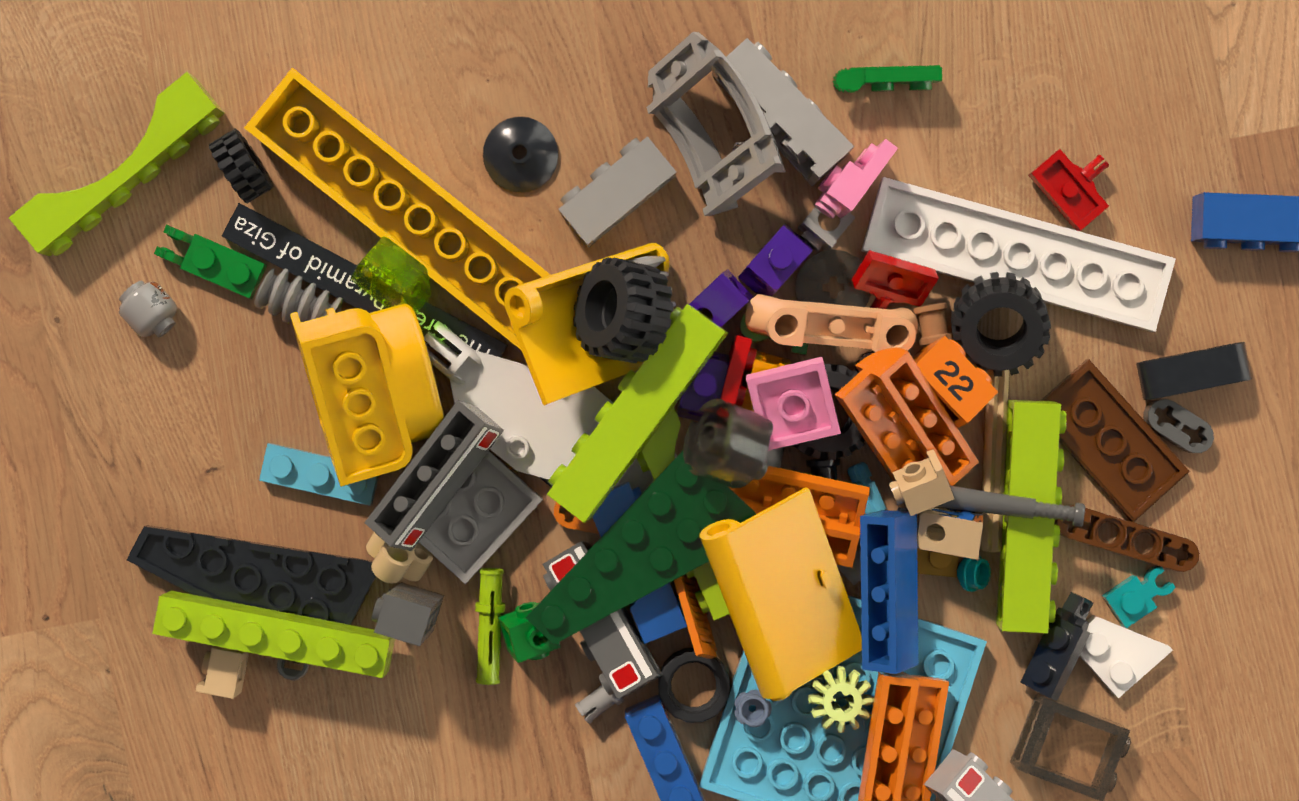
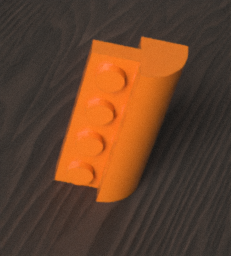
M887 348L867 356L855 365L859 373L835 394L892 481H896L892 472L902 469L911 462L927 459L928 455L926 452L934 449L950 486H954L979 463L914 359L905 349Z
M721 455L717 456L714 474L757 514L805 487L810 489L836 564L853 568L860 538V516L865 513L870 487Z
M878 672L858 801H930L931 791L924 783L934 773L949 681L941 678L909 675L904 672L898 674Z

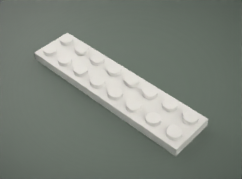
M886 177L881 178L861 250L865 253L871 250L933 268L937 273L975 283L974 279L981 275L984 280L990 279V273L998 272L999 277H1006L1007 272L1014 273L1019 281L1022 277L1029 280L1031 287H1036L1039 290L1045 303L1149 332H1156L1176 260L1173 257Z

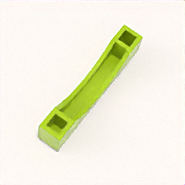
M186 72L157 96L154 113L144 137L134 152L116 170L101 180L80 189L61 193H38L13 213L9 219L38 254L58 256L70 248L73 244L71 239L80 231L87 232L97 226L102 220L100 215L111 206L116 208L125 203L131 197L132 193L130 191L140 182L145 184L153 180L161 172L159 167L170 158L174 160L185 154L190 148L189 142L199 134L204 136L213 131L220 123L218 118L225 113L201 83L190 73Z
M675 408L671 410L637 456L643 473L650 470L654 480L667 468L675 457L676 440L681 426ZM710 562L686 573L688 578L695 576L701 590L695 592L703 614L710 611L714 620L729 614Z

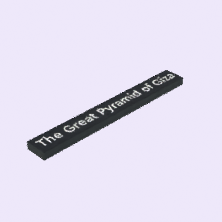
M238 203L221 235L223 238L282 269H288L291 274L303 277V280L308 283H315L316 287L324 291H330L331 295L343 298L344 302L356 308L366 310L369 313L400 304H409L417 316L423 336L425 337L428 332L432 333L458 355L462 351L433 327L437 321H440L476 351L502 358L508 346L502 341L241 203Z

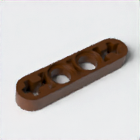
M1085 508L1084 522L1091 523L1088 539L1085 538L1088 530L1072 527L1071 531L1068 532V525L1063 523V520L1055 519L1054 524L1059 525L1060 535L1168 569L1186 572L1193 569L1199 561L1200 553L1198 547L1187 538ZM1091 515L1095 516V518H1094V520L1092 521V523H1091ZM1105 522H1112L1117 528V536L1110 543L1102 542L1098 536V529ZM1141 533H1148L1153 539L1152 549L1145 554L1138 553L1134 546L1136 537ZM1182 544H1184L1183 551L1188 553V557L1186 560L1180 559L1177 565L1176 557L1161 553L1163 545L1180 549Z

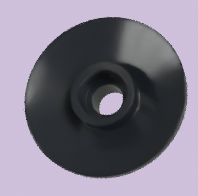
M513 117L500 122L488 134L483 147V162L489 176L500 187L512 192H529L543 186L552 177L558 163V147L553 134L541 122L529 117ZM518 146H523L527 149L526 156L520 160L514 158L513 150Z

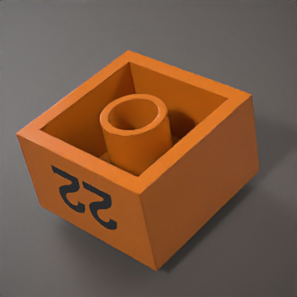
M943 336L919 350L912 358L956 427L959 428L968 424L998 391L992 385L991 377L981 368H975L965 357L966 353L961 345Z

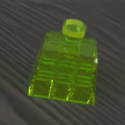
M385 236L360 261L350 279L386 308L400 304H409L415 314L432 295L426 267Z

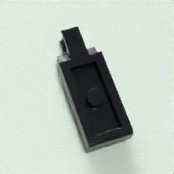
M1070 593L1063 607H1058L1056 610L1054 623H1049L1048 633L1043 634L1020 683L1052 700L1057 701L1090 635V632L1087 631L1089 622L1086 621V618L1093 606L1092 601L1076 593Z

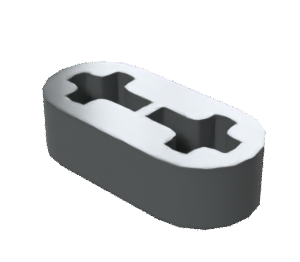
M1156 399L1145 407L1143 420L1156 434L1188 453H1202L1211 447L1214 440V432L1211 426L1176 402L1169 399ZM1167 407L1166 415L1176 421L1174 426L1164 422L1158 425L1159 417L1154 414L1155 410H1164ZM1183 427L1190 430L1199 428L1198 435L1202 438L1201 442L1189 445L1190 437L1182 432L1181 429Z

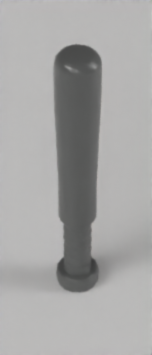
M950 486L954 500L936 506L937 508L1030 519H1033V517L1054 518L1056 520L1071 521L1073 526L1076 527L1083 526L1085 504L1075 503V506L1070 507L1067 505L1037 502L1034 498Z

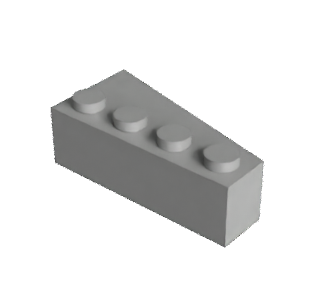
M746 38L726 56L756 98L770 126L778 150L812 187L854 148L852 143L823 115L818 106L797 89L798 86L786 71H780L770 61L772 57L759 42L753 44ZM712 71V76L715 78V80L732 97V95L730 94L724 83L721 81L719 76L714 71Z

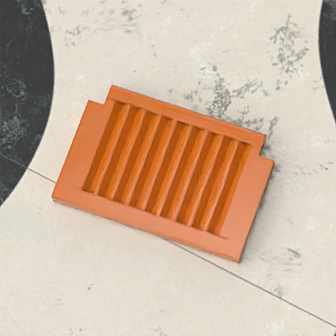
M685 574L675 579L674 582L695 655L707 659L717 657V647L707 613L703 614L695 592L700 590L697 579L694 576L688 578Z

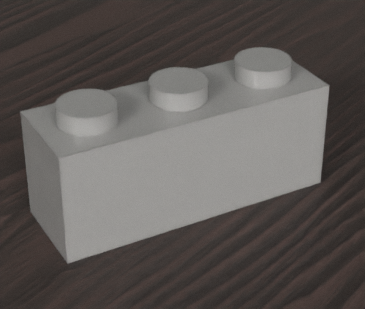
M648 136L641 142L637 138L630 141L619 152L623 156L612 166L605 162L590 175L593 180L582 190L576 186L561 198L560 201L564 205L559 208V212L588 248L676 177L677 172Z

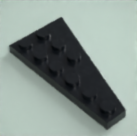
M150 525L143 527L126 559L193 595L352 625L376 579L371 567L372 560Z

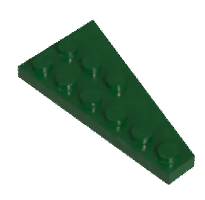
M685 447L527 615L526 619L552 644H556L709 562L700 538V532L708 525L726 519H732L741 523L757 513Z

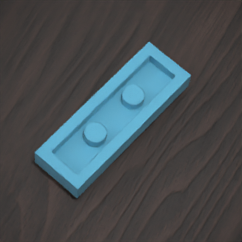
M267 443L259 481L371 506L379 476L341 487L329 456Z

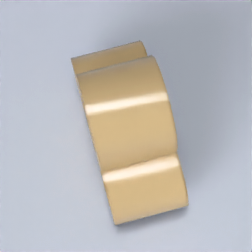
M375 532L366 545L367 552L375 558L371 565L373 573L377 578L386 583H397L403 577L409 581H419L433 560L432 553L419 542L412 551L393 548Z

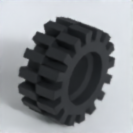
M236 128L209 144V149L212 152L213 158L217 161L218 167L223 171L227 181L231 183L234 191L238 193L245 203L248 204L274 187L271 178L267 175L266 169L262 166V162L254 153L253 148L249 146L245 137Z

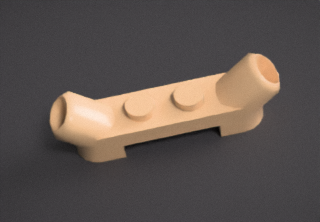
M759 294L749 301L745 312V323L749 331L768 336L778 344L802 347L803 343L866 348L872 349L874 352L887 348H902L908 351L913 346L918 331L916 315L910 309L903 307L889 310L783 300Z

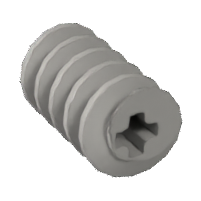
M285 268L278 276L274 275V269L268 272L254 301L255 307L260 309L268 305V312L273 316L282 312V321L290 323L292 322L290 314L294 312L298 313L301 322L327 316L326 309L334 308L335 312L338 313L341 311L343 298L338 297L332 304L328 303L330 294L328 290H325L319 297L314 296L315 283H311L303 290L301 289L303 277L298 276L290 283L288 282L289 270Z

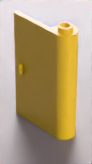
M649 243L608 256L609 258L615 257L627 261L645 256L665 257L666 261L656 268L660 271L669 272V256L663 247L657 243ZM604 258L512 287L505 294L506 312L543 406L623 376L630 370H639L644 363L639 361L637 363H629L593 356L588 351H585L581 347V341L577 340V327H574L573 321L575 317L574 304L578 297L577 292L579 286H582L584 282L583 278L586 273L591 272L592 266L597 262H602Z
M805 487L741 523L732 519L721 520L708 525L700 532L702 544L757 687L763 698L773 701L786 699L795 689L862 651V634L810 489Z

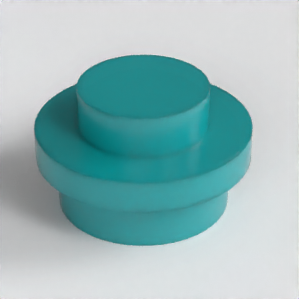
M981 556L978 557V560L964 557L959 563L957 578L965 591L975 592L978 589H984L990 581V564L986 559H982Z

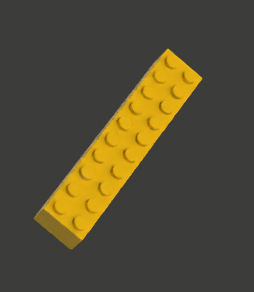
M291 68L244 128L389 245L401 247L405 253L412 257L408 259L409 261L412 260L414 265L422 264V266L418 267L521 350L505 309V294L512 287L551 274L294 68Z

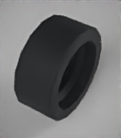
M684 648L673 653L663 663L661 668L663 675L658 678L659 696L664 708L675 718L687 723L704 722L715 717L725 707L730 694V679L723 662L718 657L712 659L695 655L694 648ZM688 663H700L707 666L713 672L716 679V690L713 697L706 704L699 707H689L681 704L672 692L671 681L674 673L681 666Z

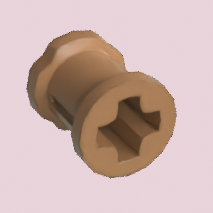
M947 302L913 308L914 314L919 317L922 338L919 339V346L931 344L943 336L953 340V334L948 333L944 310L948 308Z

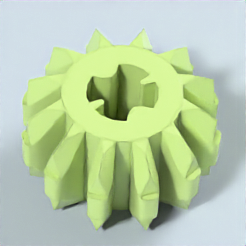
M843 666L837 667L835 678L832 677L829 670L823 672V676L827 682L823 684L818 680H813L811 683L820 692L808 695L809 703L819 704L812 709V716L814 718L824 716L821 725L825 729L831 727L836 720L835 725L838 733L844 732L846 721H849L854 730L858 729L859 723L855 717L857 715L864 719L870 717V713L862 705H871L874 702V698L871 695L864 694L871 688L870 683L867 680L857 683L860 673L855 669L850 672L847 678ZM840 691L844 696L850 694V698L845 697L848 703L843 707H840L838 703L831 704L832 701H836L834 695Z

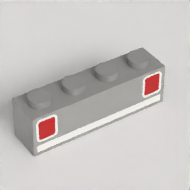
M953 749L924 783L941 801H1014L1010 797L1013 792L1012 789L998 777L994 776L992 779L985 772L988 769V765L972 752L966 756Z

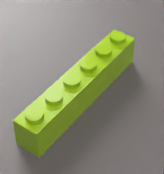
M686 304L683 309L678 306L670 315L672 320L670 328L665 333L667 337L663 344L660 343L658 345V351L654 355H649L648 360L644 361L636 373L630 370L618 386L622 393L613 404L609 401L604 404L594 419L599 423L590 436L584 433L578 439L571 450L576 454L567 467L561 464L548 481L552 488L546 495L583 523L591 520L728 335V332L689 304Z
M1008 400L1004 494L1034 498L1037 502L1062 505V489L1057 487V472H1062L1064 467V450L1059 449V434H1064L1066 430V412L1061 411V404L1054 401ZM1003 515L996 625L1001 631L1048 633L1049 623H1054L1056 606L1055 601L1050 600L1051 585H1056L1058 578L1057 563L1052 562L1053 547L1059 546L1060 528L1059 525L1054 524V518L1033 517V519Z
M172 590L159 596L152 632L155 635L383 678L389 672L395 642L394 638L374 633V629Z

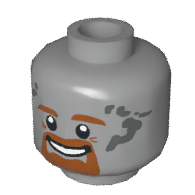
M142 280L130 286L119 298L121 302L119 308L120 316L140 337H148L155 334L159 338L170 331L176 324L172 318L177 311V305L156 282L144 283Z

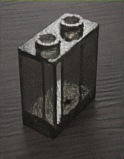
M1036 692L1010 763L1017 770L1096 800L1104 801L1106 794H1110L1116 785L1117 772L1115 770L1120 758L1126 756L1130 748V730L1120 723L1065 702L1052 700ZM1055 713L1111 733L1092 784L1036 764Z

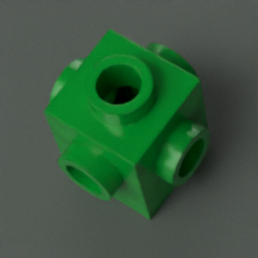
M523 603L517 606L514 612L498 617L507 651L517 663L528 659H543L550 654V651L561 648L559 642L552 644L526 619L527 615L539 603Z

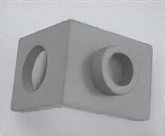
M815 207L798 226V229L803 232L801 238L814 250L819 251L821 248L827 252L837 243L836 240L853 222L855 217L848 213L843 218H840L839 226L835 230L826 231L818 223V216L821 212Z

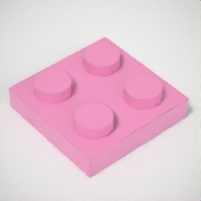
M823 357L746 375L764 451L841 434Z

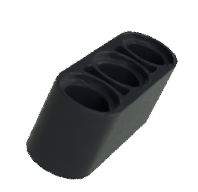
M1245 342L1136 363L1143 400L1168 397L1252 379Z

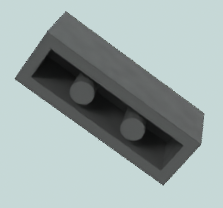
M403 582L399 583L392 590L389 589L387 594L384 593L382 598L378 597L371 617L372 621L377 622L374 633L421 646L434 631L444 595Z

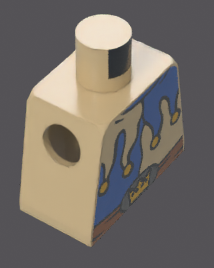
M898 507L897 510L909 512L907 508ZM937 507L918 513L917 548L978 560L983 528V513Z

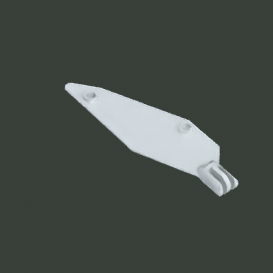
M437 321L433 327L462 351L461 354L458 355L430 332L424 337V340L452 363L449 367L428 350L431 364L450 379L454 404L460 400L478 407L504 430L490 449L519 472L549 480L561 464L567 467L576 455L571 451L575 443L584 433L590 436L599 423L594 419L607 401L613 404L598 389L591 387L543 406L528 365L476 351L440 321ZM636 458L616 486L629 482L632 489L639 487L641 493H643L654 479L650 470L643 473Z

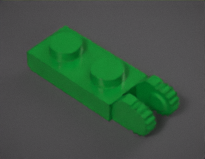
M940 65L845 68L835 73L832 82L835 90L837 89L843 93L844 91L855 93L863 85H871V92L894 91V84H909V91L932 90V83L942 81V67Z
M166 224L163 232L168 237L187 242L190 246L185 257L175 254L173 250L166 247L158 246L154 252L155 255L180 265L182 270L249 299H253L267 264L198 234L193 236Z

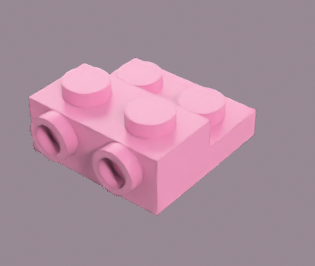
M885 139L878 146L871 143L867 149H864L854 164L849 161L842 168L836 165L818 186V189L823 193L818 198L815 207L832 219L835 215L839 218L846 216L855 208L898 148Z

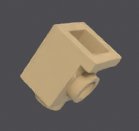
M934 449L926 452L928 455L927 459L911 462L902 469L892 472L896 481L889 483L895 501L897 505L905 502L910 516L954 500L945 472Z
M217 646L212 647L211 652H206L202 663V674H206V679L197 684L195 692L231 699L237 697L242 693L249 653Z

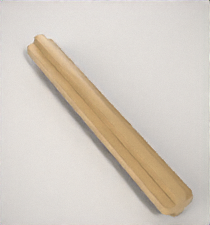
M988 369L987 374L991 377L992 385L998 393L986 404L982 491L1004 494L1009 370H1003L1002 377L994 376L992 369ZM983 513L980 543L982 551H1001L1003 515Z

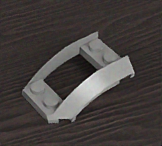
M692 32L648 71V87L653 88V102L646 107L648 114H655L665 126L684 157L695 188L702 189L707 204L703 208L704 216H712L738 208L737 200L774 172H785L770 126L752 91L725 55L699 32ZM712 70L719 76L735 100L751 136L724 159H721L716 146L696 115L680 98Z

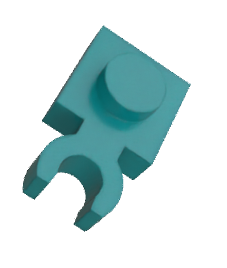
M1153 566L1148 569L1142 582H1140L1137 576L1131 575L1102 595L1122 627L1128 628L1155 610L1157 606L1152 600L1154 596H1165L1173 592L1176 587L1173 583L1167 582L1161 587H1157L1155 583L1156 577L1165 571L1163 567Z

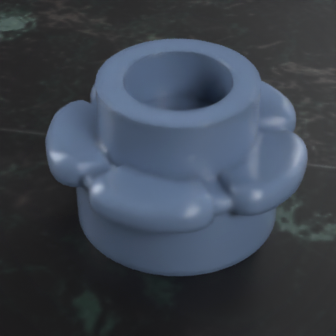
M752 689L748 693H740L734 702L736 706L734 711L736 719L741 724H747L750 727L763 725L766 718L771 714L772 707L770 701L763 698L759 690ZM755 705L756 710L753 712L749 711V706Z

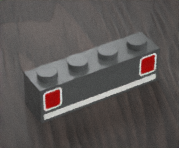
M458 400L365 521V524L390 547L412 551L504 430L478 407Z
M581 541L543 563L547 571L543 578L550 591L591 548L589 542ZM625 607L580 630L584 638L580 642L581 647L591 662L597 661L603 672L599 675V679L610 696L615 694L617 699L624 698L663 675Z

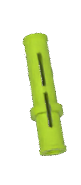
M500 568L479 569V602L475 603V611L479 612L476 683L496 685L500 683L501 626L498 617L501 616V613L505 612V603L502 602L504 570Z

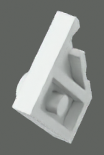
M1092 615L1087 620L1089 622L1087 631L1090 632V635L1080 657L1111 693L1119 698L1173 650L1164 643Z

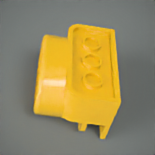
M400 304L371 313L360 308L336 313L334 308L326 309L327 316L305 322L300 321L297 312L290 314L327 449L341 487L405 467L410 462L413 454L411 443L428 439L444 419L424 336L417 316L409 304Z

